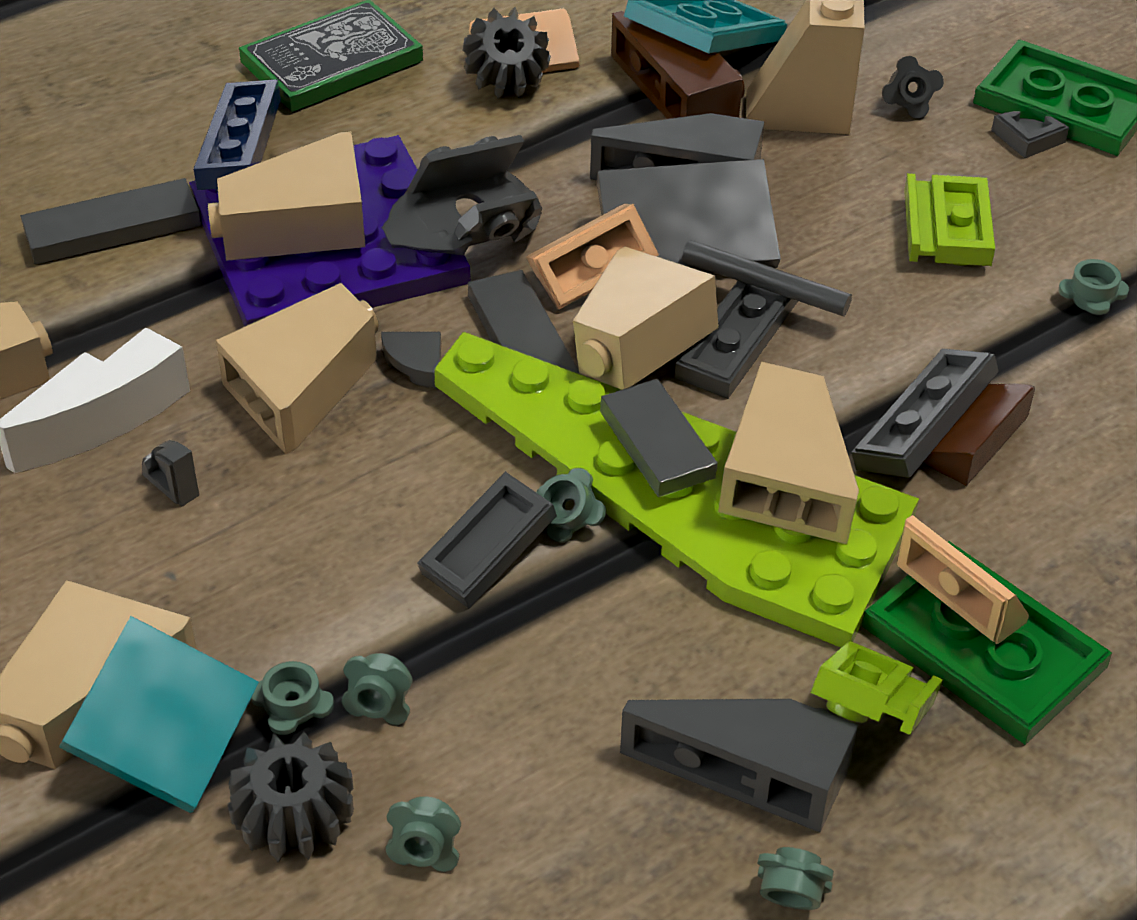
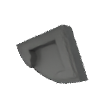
M1020 111L994 116L991 131L1024 158L1066 143L1069 127L1053 117L1045 116L1044 122L1019 118Z
M381 332L382 353L387 365L392 368L395 367L402 373L410 376V382L416 385L437 388L435 387V367L441 361V332Z
M168 440L154 448L150 454L143 458L142 475L175 504H179L182 507L199 496L192 451L176 441Z

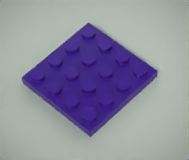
M399 135L388 138H375L365 143L353 145L362 200L365 247L226 261L223 237L212 238L209 222L208 203L219 202L218 192L215 189L197 190L196 181L189 182L190 190L199 209L202 226L244 327L339 283H342L359 301L364 300L373 308L466 285L471 281L470 265L464 255L427 252L408 248H392L382 229L384 223L389 219V212L392 206L405 194L418 170Z

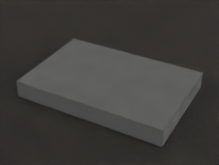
M764 159L598 171L596 181L601 216L623 204H634L659 254L657 257L706 273H714L682 261L684 248L687 242L692 240L772 268H778L781 257Z

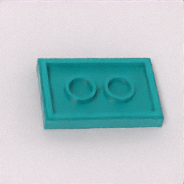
M628 0L624 17L708 54L776 42L780 40L787 28L785 20L737 0Z

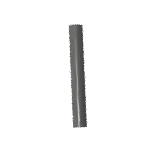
M692 240L687 242L682 254V261L843 317L847 314L851 304L852 294Z

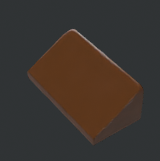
M988 384L923 461V464L967 486L1028 418L1035 387L1028 384Z

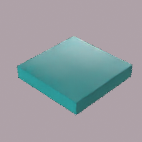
M130 616L59 748L192 813L196 809L259 681Z

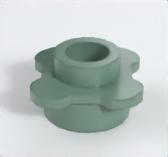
M1088 259L1076 265L1072 279H1064L1060 282L1058 291L1064 298L1074 299L1075 304L1081 309L1092 314L1102 315L1109 312L1110 304L1114 301L1123 300L1128 296L1129 287L1125 282L1121 281V273L1114 265L1099 259Z
M574 468L568 474L556 475L547 480L536 492L554 506L557 516L548 525L547 535L556 542L564 543L569 541L573 532L586 525L597 526L605 517V505L601 501L596 500L591 489L593 477L585 469ZM569 500H574L575 505L573 509L567 511L565 504Z
M383 653L350 658L343 668L345 676L349 679L348 691L342 697V705L345 710L358 717L364 715L369 718H383L391 725L404 723L410 714V708L405 703V697L413 681L407 667L397 658Z
M296 661L283 662L272 667L265 674L263 680L259 681L251 697L253 704L263 707L268 714L270 730L280 735L293 733L297 726L306 723L312 717L323 718L328 716L334 707L332 694L320 689L315 669L310 665ZM292 698H299V699L293 700V701H286V700L292 699Z
M417 797L408 802L395 803L390 807L387 813V821L393 827V834L387 843L386 853L392 861L400 865L432 866L440 872L450 871L456 867L460 855L454 848V839L461 828V821L449 805L433 797Z
M781 847L776 850V854L763 853L758 857L757 864L760 867L757 876L762 879L760 894L773 903L794 909L814 910L820 907L822 894L831 892L832 882L830 881L833 879L834 871L827 866L821 865V858L812 852L793 847Z

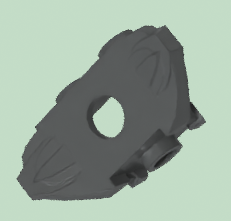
M517 135L503 139L490 136L479 140L474 145L456 149L443 146L427 153L422 158L420 166L405 194L392 206L389 212V219L382 226L392 248H408L419 251L464 255L471 245L499 240L511 236L513 241L517 242L534 231L542 214V206L534 191L527 188L516 176L507 171L525 142L522 136ZM463 198L471 199L478 203L463 216L460 215L456 208V201Z

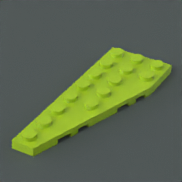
M462 332L435 367V387L485 424L493 420L515 437V446L531 458L537 454L557 468V475L568 474L574 468H582L588 471L593 477L591 485L596 500L601 501L605 505L608 516L628 531L637 527L662 546L661 555L675 566L680 568L686 564L707 579L706 589L723 602L840 648L848 641H854L862 625L864 611L871 606L901 545L905 520L912 515L915 517L919 498L856 475L855 479L859 493L847 544L720 513L718 510L724 467L737 432L682 412L718 463L716 478L657 497L600 412L601 396L621 389L466 332Z

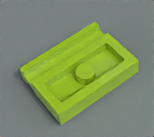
M907 173L904 194L909 261L918 262V257L921 255L934 256L935 263L958 266H992L995 240L988 179L984 177L932 175L931 181L916 180V174Z
M848 641L820 666L811 693L828 700L826 707L831 712L851 721L864 723L867 722L868 718L879 722L886 713L903 720L900 731L910 735L933 706L943 679L933 675L927 683L910 677L914 667Z

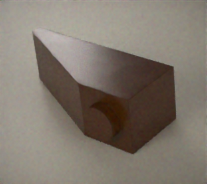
M623 11L612 13L611 57L667 119L710 113L732 117L740 116L741 99L745 93L743 78L739 71L732 68L718 52L708 54L624 17L625 12Z

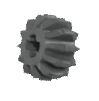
M516 7L509 12L508 17H502L493 8L488 14L487 21L476 18L471 26V34L467 35L463 42L462 51L467 56L464 62L466 74H477L476 85L478 90L489 84L495 86L494 92L497 99L504 94L505 88H510L518 98L524 94L526 85L536 88L542 80V71L548 68L551 58L549 51L546 50L549 42L547 32L536 31L537 21L535 16L525 21L519 20Z
M304 731L294 744L284 745L273 734L269 744L270 750L264 752L247 747L246 755L243 759L244 767L231 770V777L228 782L231 795L230 802L228 803L230 820L236 826V830H242L244 842L248 844L251 851L269 845L270 854L279 862L290 848H299V852L309 860L314 851L313 843L315 841L336 846L337 838L340 835L339 825L351 822V816L354 812L353 796L351 795V791L354 789L352 773L347 768V763L339 762L338 753L334 750L331 742L313 748L312 741Z

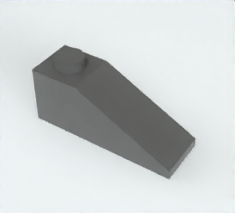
M710 113L593 129L591 134L590 179L597 180L598 171L761 159L765 121Z
M792 699L628 700L622 710L620 753L821 832L851 767L859 724L840 718L830 710L814 708Z

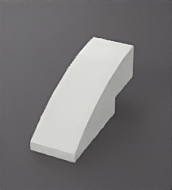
M144 328L104 361L86 352L81 354L0 418V447L6 468L14 473L58 462L96 448L128 433L163 412L190 391L183 347L148 328Z

